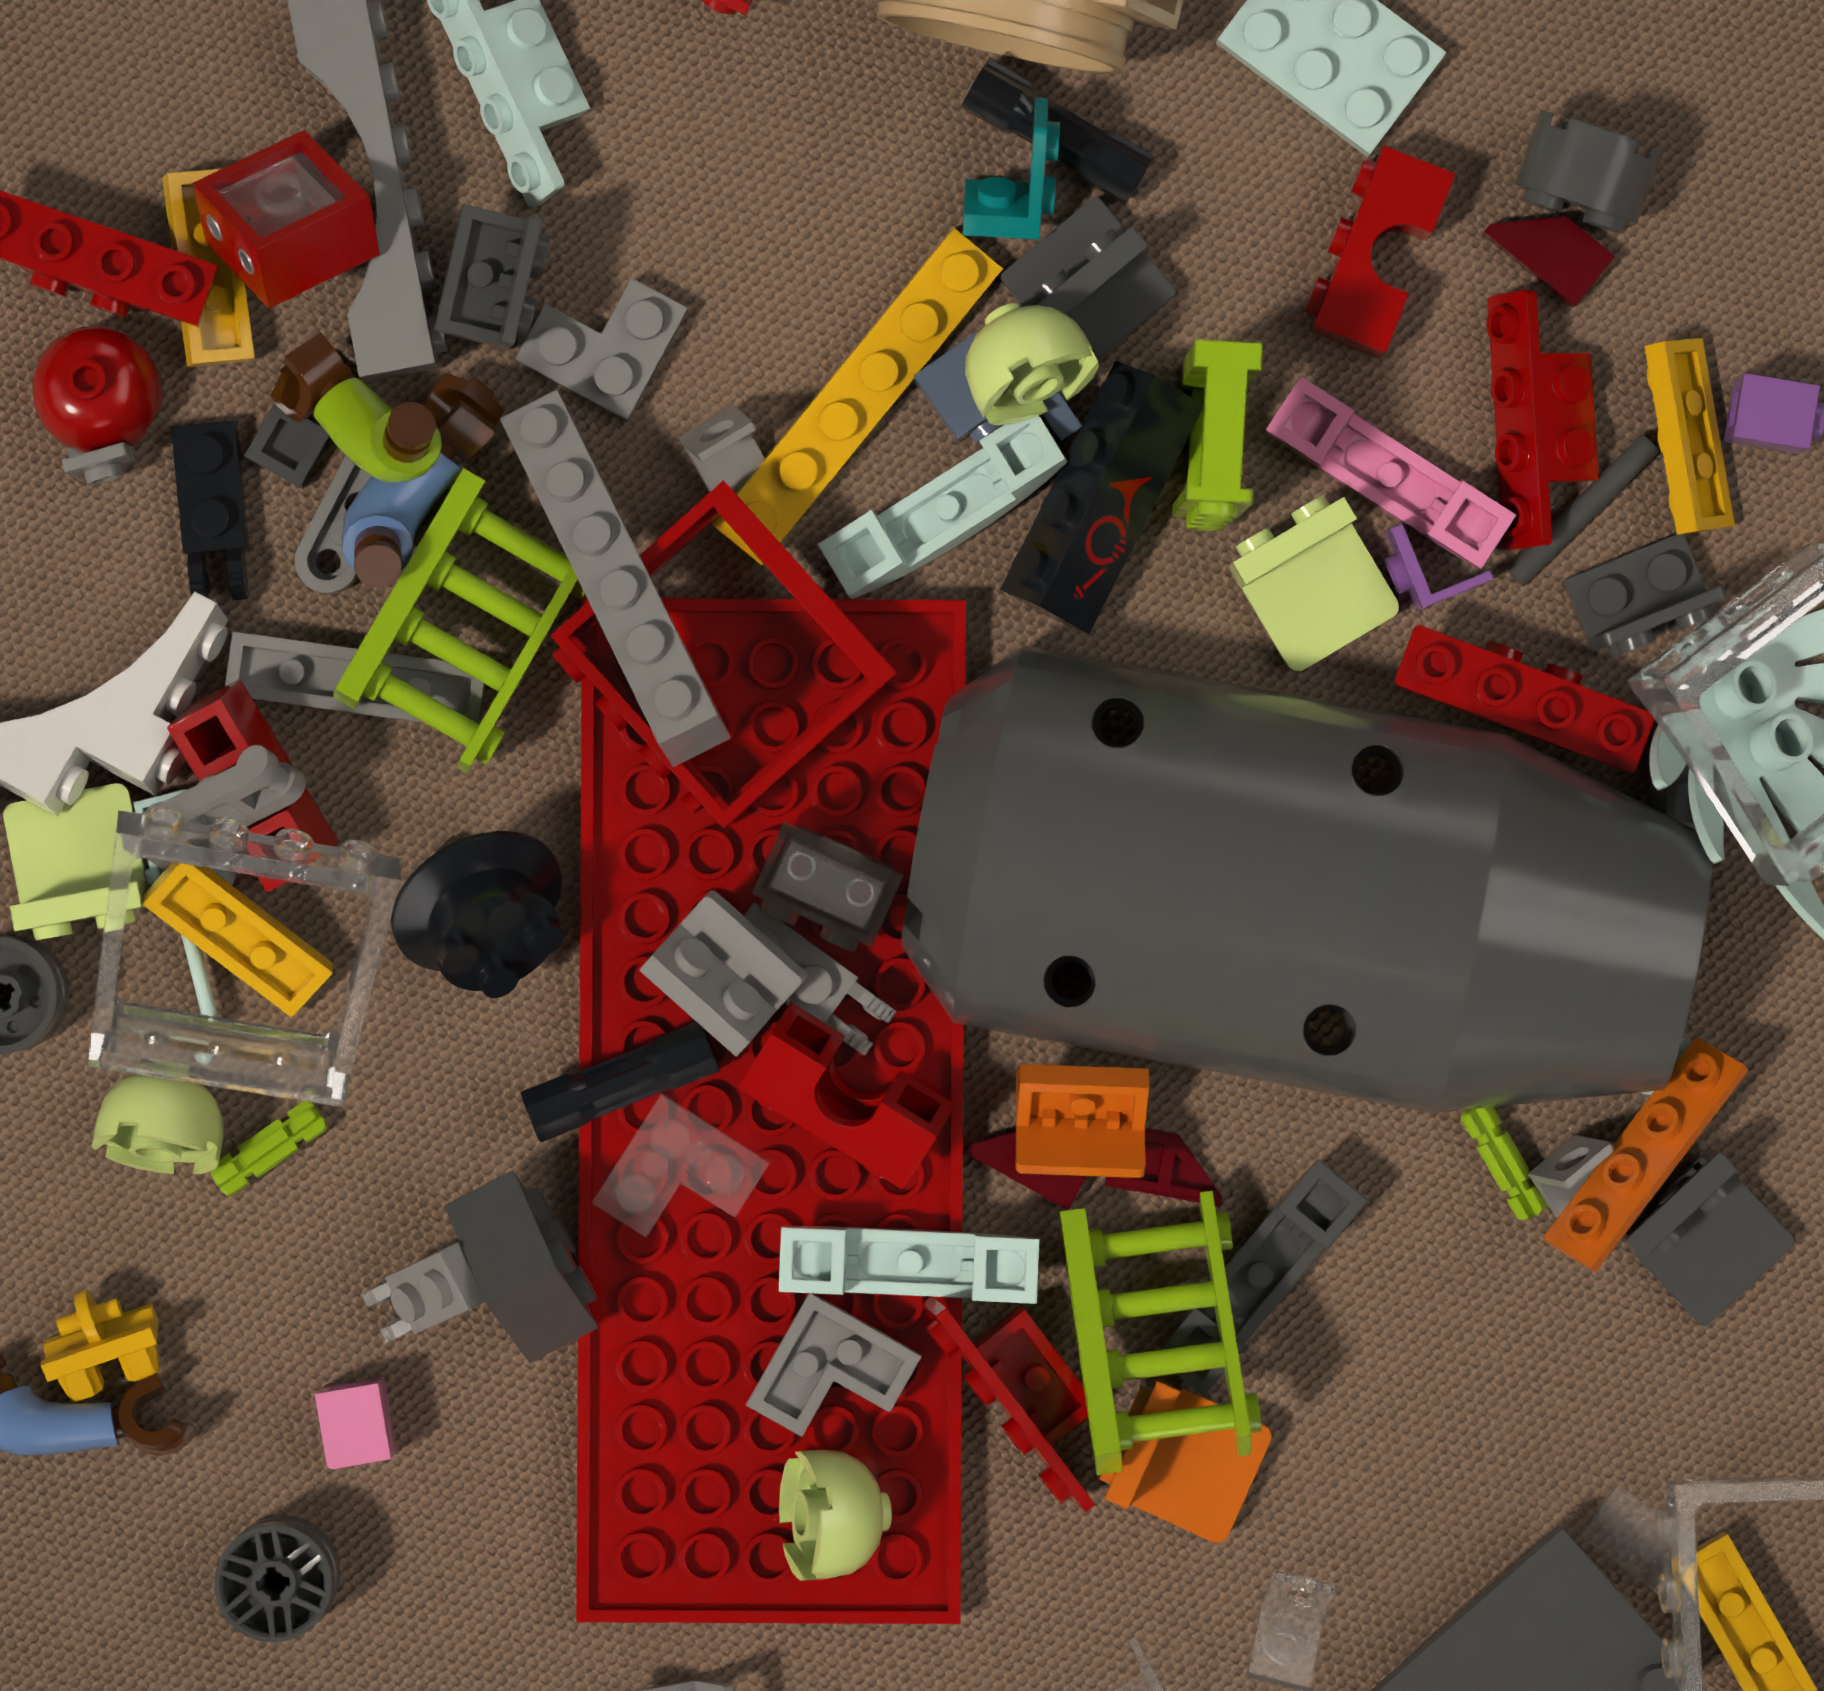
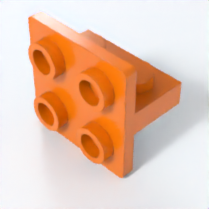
M1020 1064V1069L1016 1072V1171L1022 1174L1143 1177L1145 1174V1123L1149 1097V1069Z

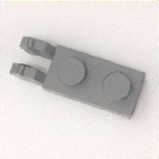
M754 902L744 917L807 973V978L784 1003L787 1006L791 1002L839 1031L845 1035L843 1041L861 1054L866 1055L873 1043L857 1027L852 1024H846L832 1014L844 996L849 994L863 1005L865 1011L878 1020H884L889 1023L897 1011L856 981L858 976Z
M459 1242L399 1269L385 1277V1282L361 1294L368 1307L374 1304L380 1305L391 1299L392 1305L399 1316L388 1321L386 1326L380 1329L386 1343L411 1330L414 1334L419 1333L485 1302Z

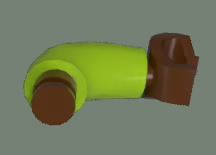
M321 332L285 356L284 362L286 366L280 369L281 375L270 395L274 402L289 418L296 422H302L311 415H314L336 446L364 472L384 483L409 482L425 475L436 464L442 448L441 434L436 427L433 414L424 405L416 402H405L394 409L390 407L359 378L353 369L343 363L341 357Z

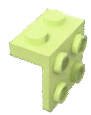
M1324 494L1291 513L1297 524L1277 537H1274L1270 528L1267 527L1237 545L1236 549L1241 558L1228 566L1285 664L1292 671L1299 672L1305 670L1393 618L1399 610V603L1352 525V522L1357 518L1345 497L1331 505Z
M114 783L84 789L73 804H65L59 816L27 800L11 803L5 808L3 818L20 904L10 906L14 931L32 930L34 941L71 935L73 934L71 922L96 917L98 929L136 922L134 910L146 908L142 905L143 894L149 886L145 875L143 857L123 844L121 823L134 817L132 797L127 786Z

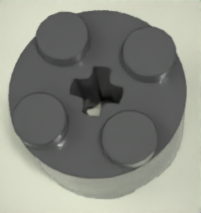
M1540 110L1515 185L1525 189L1522 202L1555 213L1561 212L1564 203L1585 209L1582 222L1614 233H1622L1625 223L1637 225L1662 150L1652 146L1648 148L1645 157L1635 154L1639 141L1572 118H1569L1568 122L1564 121L1562 129L1553 127L1550 124L1554 113Z

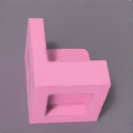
M384 1377L323 1387L315 1393L328 1468L338 1469L392 1459L396 1454V1444Z

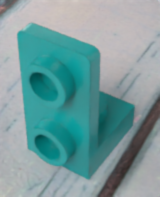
M1035 98L1029 182H1013L1003 177H989L983 180L965 179L963 235L1039 240L1041 215H1054L1056 177L1044 176L1045 160L1058 161L1060 122L1048 121V98Z

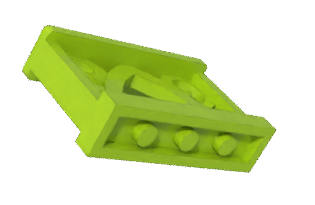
M1196 339L1181 364L1179 390L1192 391V398L1204 405L1189 436L1186 488L1173 503L1172 517L1186 518V529L1224 531V527H1228V523L1236 520L1253 504V490L1241 489L1246 389L1261 370L1262 343Z

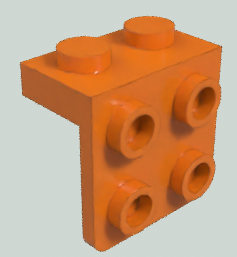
M1159 1377L1153 1391L1140 1386L1128 1415L1137 1416L1218 1405V1403ZM1262 1424V1432L1251 1433V1455L1238 1456L1234 1429L1132 1442L1133 1449L1121 1451L1122 1472L1103 1474L1099 1478V1480L1110 1484L1104 1499L1127 1510L1132 1505L1208 1541L1221 1543L1228 1538L1271 1442V1431L1266 1425Z

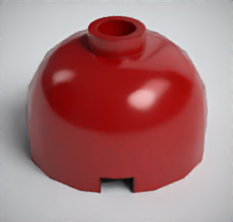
M103 326L76 328L56 338L39 357L32 378L34 408L44 428L65 447L75 449L83 454L123 442L130 447L138 444L148 433L146 430L153 423L156 413H159L163 401L161 376L150 354L128 334Z

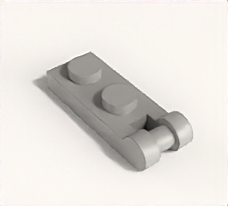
M250 746L242 752L235 766L218 775L206 777L198 785L166 801L155 803L148 807L145 812L121 823L123 844L163 869L169 866L184 849L193 854L293 804L304 792L306 787L305 776L300 770L289 763H279L277 756L263 746Z

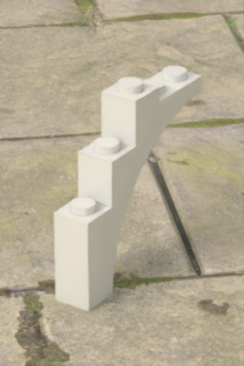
M194 592L168 630L129 668L79 699L40 715L1 722L0 786L59 816L66 803L69 805L73 804L81 795L89 775L85 769L89 762H92L156 796L163 782L170 784L177 777L185 762V757L167 729L171 724L169 722L173 715L178 717L190 705L196 691V683L193 680L205 660L211 662L217 657L227 638L228 629L225 625L229 619L218 604Z

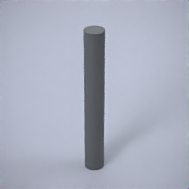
M1641 434L1599 475V480L1593 481L1551 523V545L1525 549L1506 568L1509 575L1524 587L1659 453L1656 446Z

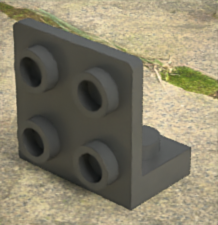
M1676 534L1562 581L1590 652L1607 647L1611 657L1621 655L1655 641L1656 638L1652 628L1666 623L1669 632L1673 633L1716 616L1712 603L1727 598L1723 586L1706 590L1684 534Z
M1707 1148L1647 1204L1621 1239L1626 1247L1695 1321L1702 1326L1709 1325L1795 1243L1792 1235L1737 1178L1735 1173L1738 1170L1720 1151Z

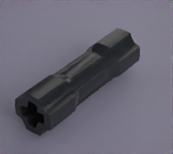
M989 58L973 82L961 108L1001 132L1014 133L1032 144L1035 98L1047 97L1038 93L1030 81ZM1048 99V121L1060 122L1058 160L1077 170L1085 182L1126 205L1152 162L1154 155L1114 131L1097 128Z
M694 1022L659 1036L646 1045L578 1072L566 1073L520 1093L533 1129L541 1143L584 1126L592 1119L667 1089H677L717 1073L721 1069L706 1030L698 1022Z

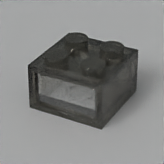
M787 819L779 831L752 894L764 899L759 909L762 912L794 926L801 915L823 925L819 935L820 938L855 952L859 942L872 947L905 871Z

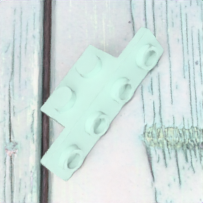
M427 0L430 10L441 20L449 37L458 69L468 78L480 103L483 123L495 135L503 152L512 184L522 193L529 208L543 204L564 187V180L541 131L581 117L590 109V106L540 0H515L484 11L479 0Z

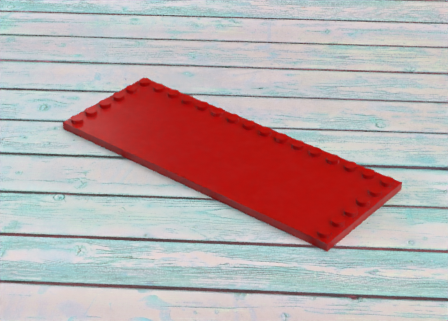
M582 598V607L588 602L587 598ZM661 598L731 736V739L690 759L726 800L734 795L865 677L796 599ZM831 599L897 672V675L726 829H723L716 820L707 828L681 800L689 792L684 784L673 772L663 780L638 752L646 742L630 724L620 732L595 705V702L603 694L587 676L581 680L579 1071L646 1045L659 1036L697 1022L639 970L708 892L713 890L720 894L743 916L752 904L756 902L858 976L856 981L897 1011L889 1023L884 1020H878L865 1011L863 1005L849 994H846L832 1014L846 1024H852L857 1027L873 1043L866 1055H863L845 1041H842L834 1056V1067L838 1077L846 1086L863 1094L880 1093L892 1084L901 1070L953 1102L955 1106L937 1138L903 1190L886 1179L872 1175L862 1164L833 1146L819 1142L809 1131L777 1111L763 1107L754 1097L738 1088L788 1006L783 1003L737 1057L706 1030L721 1069L719 1072L677 1089H667L592 1119L586 1125L579 1127L578 1266L580 1265L585 1271L597 1295L598 1300L588 1305L599 1328L578 1338L576 1623L961 1624L962 1356L957 1351L949 1358L925 1327L932 1323L934 1319L922 1303L931 1296L844 1292L843 1295L816 1294L922 1354L891 1412L884 1410L833 1381L801 1437L746 1406V1403L808 1293L779 1292L782 1226L872 1227L963 1232L964 1025L953 1023L903 950L902 929L909 901L907 892L921 810L934 747L939 739L943 710L948 697L965 686L966 600ZM597 625L582 640L636 699L601 625ZM800 851L810 853L815 858L817 864L814 875L803 881L794 879L789 874L787 868L790 857ZM799 855L793 859L791 868L794 874L804 877L811 873L813 864L807 856ZM855 878L868 879L875 888L874 899L864 907L852 905L846 897V888ZM856 882L850 887V896L855 902L864 903L871 897V888L865 882ZM934 1297L949 1311L962 1328V1298ZM829 1450L844 1452L861 1461L874 1475L880 1492L888 1494L892 1508L890 1528L888 1531H882L880 1544L867 1564L852 1574L822 1580L800 1581L792 1573L783 1548V1543H795L792 1522L780 1523L779 1518L780 1484L785 1464L789 1458H798L795 1453L798 1451Z

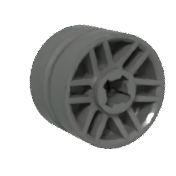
M0 936V983L5 985L11 984L15 989L11 993L10 1006L6 1004L0 1005V1054H7L33 1048L46 1041L56 1032L67 1013L70 989L66 972L59 959L51 950L41 943L26 937Z
M289 1515L266 1517L245 1528L225 1549L215 1573L216 1599L227 1621L245 1636L263 1642L288 1641L309 1631L327 1611L339 1587L340 1564L332 1542L316 1525L305 1519ZM276 1567V1571L284 1577L289 1576V1583L284 1589H280V1586L272 1580L266 1579L267 1573L271 1568Z

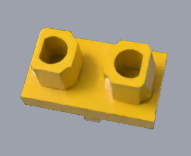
M88 1289L74 1293L76 1312L56 1319L60 1335L43 1340L45 1360L41 1361L40 1366L47 1382L58 1379L61 1387L71 1402L74 1403L95 1396L103 1390L104 1379L98 1365L118 1358L127 1381L136 1382L159 1372L160 1358L157 1346L159 1319L152 1303L123 1313L118 1298L96 1304L93 1295Z

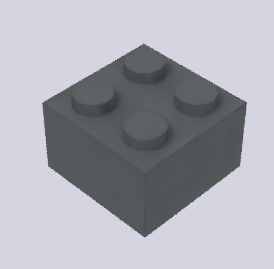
M512 1170L444 1206L487 1306L529 1363L599 1328L588 1305L598 1300L595 1290L580 1265L576 1267L570 1254L576 1250L573 1241L558 1216L554 1218L538 1186L527 1191L516 1173Z

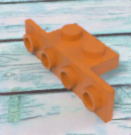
M1695 1037L1675 1063L1666 1088L1654 1091L1613 1144L1615 1151L1597 1165L1543 1236L1546 1243L1596 1273L1749 1070L1746 1065Z

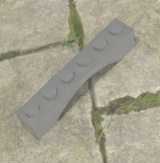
M288 0L299 62L312 77L332 93L348 113L363 141L374 178L377 210L375 229L380 255L370 259L362 287L347 313L359 378L368 383L440 369L437 353L448 351L446 334L433 332L437 314L430 315L425 290L435 289L436 281L429 250L418 252L414 227L424 226V217L418 189L406 190L402 165L412 163V154L406 126L394 127L390 102L401 100L394 63L382 64L378 39L389 37L382 0Z
M558 390L501 417L500 421L649 726L672 766L675 767L731 739L627 531L583 436Z

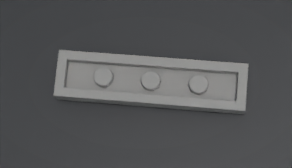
M232 632L225 686L241 679L254 700L424 723L378 696L375 701L363 696L356 710L333 698L337 684L358 650L356 648ZM388 653L383 662L393 668L391 672L393 676L480 725L486 684L443 660Z

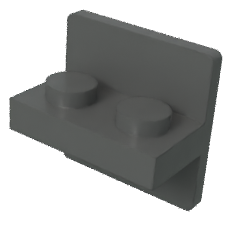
M1097 197L1090 199L1001 274V282L1022 307L1031 305L1052 307L1075 320L1086 335L1097 360L1175 295L1174 287L1145 254L1148 248L1147 243L1132 226L1126 231L1105 204Z
M466 204L461 206L433 332L492 345L493 350L501 352L511 348L515 340L522 341L524 336H528L536 299L525 297L529 277L536 279L538 273L542 274L550 243V236L539 234L543 218L530 215L527 219Z

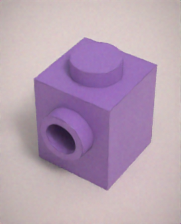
M1747 373L1736 377L1733 381L1724 442L1795 454L1809 450L1811 440L1820 441L1824 430V403L1818 402L1820 385Z

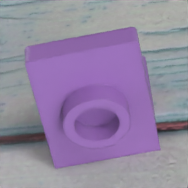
M1401 523L1385 531L1386 538L1393 552L1392 556L1385 558L1389 575L1399 594L1409 591L1416 611L1494 579L1490 570L1431 594L1403 524Z

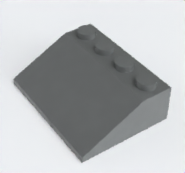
M1558 1525L1370 1691H1690L1698 1682L1568 1533Z

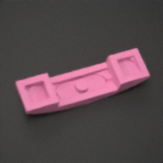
M1302 376L1266 429V432L1351 491L1480 570L1516 516V514L1462 480L1460 482L1366 422L1354 414L1353 409Z

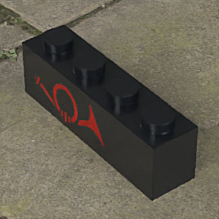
M1115 361L1106 380L1099 389L1098 396L1083 426L1071 444L1066 457L1068 462L1061 467L1048 495L1043 500L1040 511L1020 551L1013 559L1011 568L1000 590L1051 619L1090 634L1204 405L1154 374Z

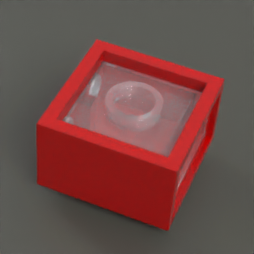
M305 130L193 182L205 242L268 308L289 300L380 255L369 195Z

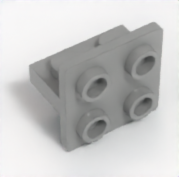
M713 890L708 892L639 970L736 1057L751 1042L778 1008L807 978V973L720 894Z

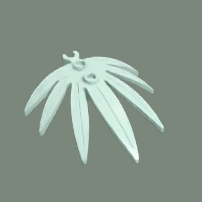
M1824 609L1800 617L1767 633L1744 648L1733 658L1727 651V637L1723 627L1715 619L1710 618L1694 627L1695 632L1703 642V650L1698 647L1691 635L1672 644L1673 652L1680 663L1688 668L1696 669L1704 682L1681 697L1660 721L1650 748L1649 764L1652 782L1658 790L1671 785L1683 771L1691 754L1688 773V793L1692 818L1707 856L1713 863H1718L1725 860L1723 761L1738 817L1756 856L1787 902L1824 940V905L1769 799L1770 797L1802 839L1824 860V776L1808 760V757H1810L1824 768V719L1798 709L1795 706V700L1824 704V663L1800 667L1795 666L1796 662L1824 653Z

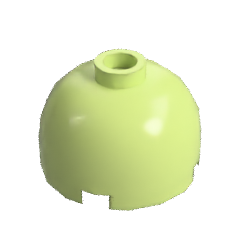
M1010 303L995 309L986 317V325L976 334L966 355L965 375L973 400L983 418L986 416L988 422L993 425H1008L1032 419L1048 412L1043 400L1053 396L1060 390H1062L1066 400L1072 398L1093 379L1099 368V363L1086 335L1075 320L1052 307L1040 305L1020 307L1018 303Z
M157 1063L151 1066L150 1072L135 1073L115 1083L107 1093L95 1123L91 1146L96 1151L106 1144V1158L136 1169L174 1174L175 1165L173 1162H195L193 1174H204L216 1170L219 1164L224 1120L218 1102L203 1085L189 1079V1071L178 1065Z
M829 1450L795 1452L798 1458H789L785 1464L779 1498L780 1523L792 1522L795 1543H783L785 1557L790 1569L800 1581L822 1580L852 1574L867 1564L880 1544L882 1531H888L890 1528L892 1508L889 1496L885 1492H880L874 1475L861 1461L844 1452Z

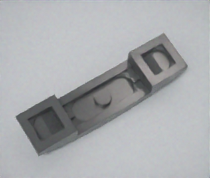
M1319 1159L1290 1187L1224 1264L1239 1355L1245 1349L1244 1344L1322 1250L1324 1248L1328 1249L1368 1201ZM1206 1307L1188 1310L1158 1350L1220 1342L1215 1308ZM1224 1367L1178 1373L1177 1375L1205 1397L1225 1371Z

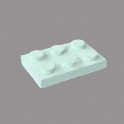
M1246 0L1216 41L1217 45L1366 157L1370 156L1447 53L1378 0Z

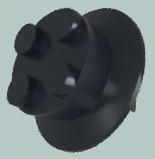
M491 831L472 835L458 841L452 835L435 851V854L425 860L409 876L400 889L392 909V934L401 952L413 963L423 968L440 971L448 982L458 988L470 991H483L484 995L489 998H500L513 991L518 984V980L535 970L564 941L565 935L560 927L559 916L555 909L562 887L561 869L554 854L543 842L524 833Z

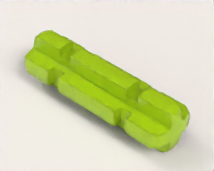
M310 1100L301 1102L287 1112L289 1119L284 1123L278 1118L238 1146L237 1149L240 1152L238 1155L233 1157L232 1154L228 1153L219 1159L216 1170L210 1171L220 1190L227 1196H234L251 1184L248 1177L254 1174L257 1178H260L300 1150L297 1143L304 1139L308 1144L323 1134L328 1126L316 1105Z
M1495 1108L1466 1110L1461 1115V1121L1472 1139L1477 1138L1480 1144L1476 1148L1500 1190L1508 1192L1509 1197L1506 1200L1515 1216L1521 1221H1525L1540 1214L1548 1207V1204L1535 1184L1531 1183L1528 1175L1530 1169L1510 1134L1506 1130L1502 1131L1499 1127L1503 1122Z

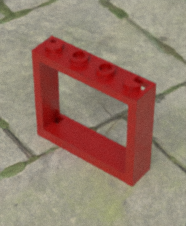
M723 480L640 555L650 577L658 572L715 519L721 516L865 676L734 795L726 800L690 759L675 767L672 766L659 746L638 701L582 640L600 624L589 601L550 636L560 646L552 656L563 667L564 671L577 684L587 676L603 694L595 702V705L620 732L630 724L646 742L638 752L663 780L673 772L689 790L681 798L687 808L695 814L706 828L716 820L723 829H726L897 675V672Z

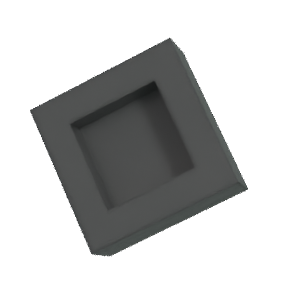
M274 403L244 456L302 489L331 438L321 426L309 419H305L302 422L292 420Z

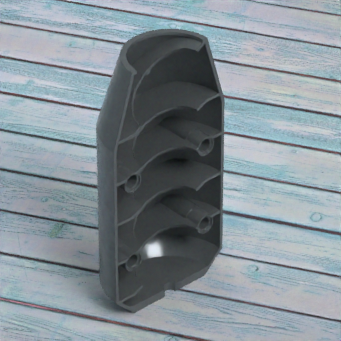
M1023 645L950 695L946 701L941 718L938 743L935 744L915 843L907 892L909 901L902 929V948L953 1023L1431 1113L1659 1091L1666 1088L1672 1075L1688 1018L1705 930L1712 861L1707 856L1695 829L1505 733ZM1114 709L1130 711L1138 722V730L1135 737L1123 745L1109 743L1100 732V724L1103 717ZM1368 755H1376L1383 758L1391 768L1390 783L1382 791L1370 792L1364 790L1355 778L1357 763ZM1075 961L1082 964L1088 970L1090 986L1082 997L1068 999L1056 991L1053 984V976L1061 964ZM1322 1009L1336 1011L1344 1021L1342 1038L1331 1046L1315 1044L1308 1034L1310 1018Z

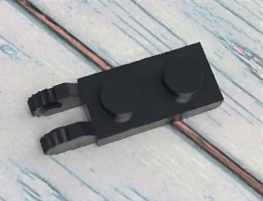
M233 420L171 426L183 554L188 555L187 568L191 596L196 592L209 598L211 592L205 553L227 551L228 590L231 592L233 600L247 599L248 580L245 549L250 548L237 422Z

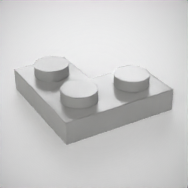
M631 278L602 333L545 304L515 361L629 422L689 310L680 303Z
M808 1293L749 1397L746 1406L801 1437L833 1381L884 1410L891 1412L922 1354L815 1293Z

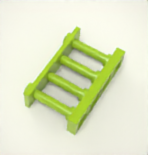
M463 468L337 684L333 698L356 710L363 696L372 701H375L378 696L466 746L456 768L467 774L475 759L485 765L488 764L505 734V731L496 727L495 724L569 595L582 600L585 592L565 554L486 510L489 503L478 498L483 490L485 480ZM460 531L469 537L472 532H475L561 581L544 614L537 612L455 565L454 563L457 558L447 553L458 532ZM429 586L439 591L442 586L530 636L512 669L422 619L425 613L415 606L426 587ZM397 641L407 646L410 641L498 691L480 725L391 674L393 668L383 661L394 642Z
M1213 1191L1200 1192L1201 1221L1102 1234L1101 1228L1088 1229L1085 1208L1060 1211L1061 1234L1096 1475L1122 1472L1121 1451L1133 1449L1132 1442L1234 1429L1238 1456L1251 1455V1433L1262 1432L1257 1393L1245 1394L1222 1253V1250L1233 1249L1228 1211L1216 1212ZM1205 1246L1210 1281L1111 1294L1110 1288L1097 1290L1094 1268L1106 1266V1259ZM1206 1307L1215 1308L1220 1342L1120 1355L1119 1349L1106 1350L1103 1328L1114 1327V1320ZM1224 1367L1229 1403L1129 1416L1128 1410L1115 1412L1112 1389L1123 1388V1381Z

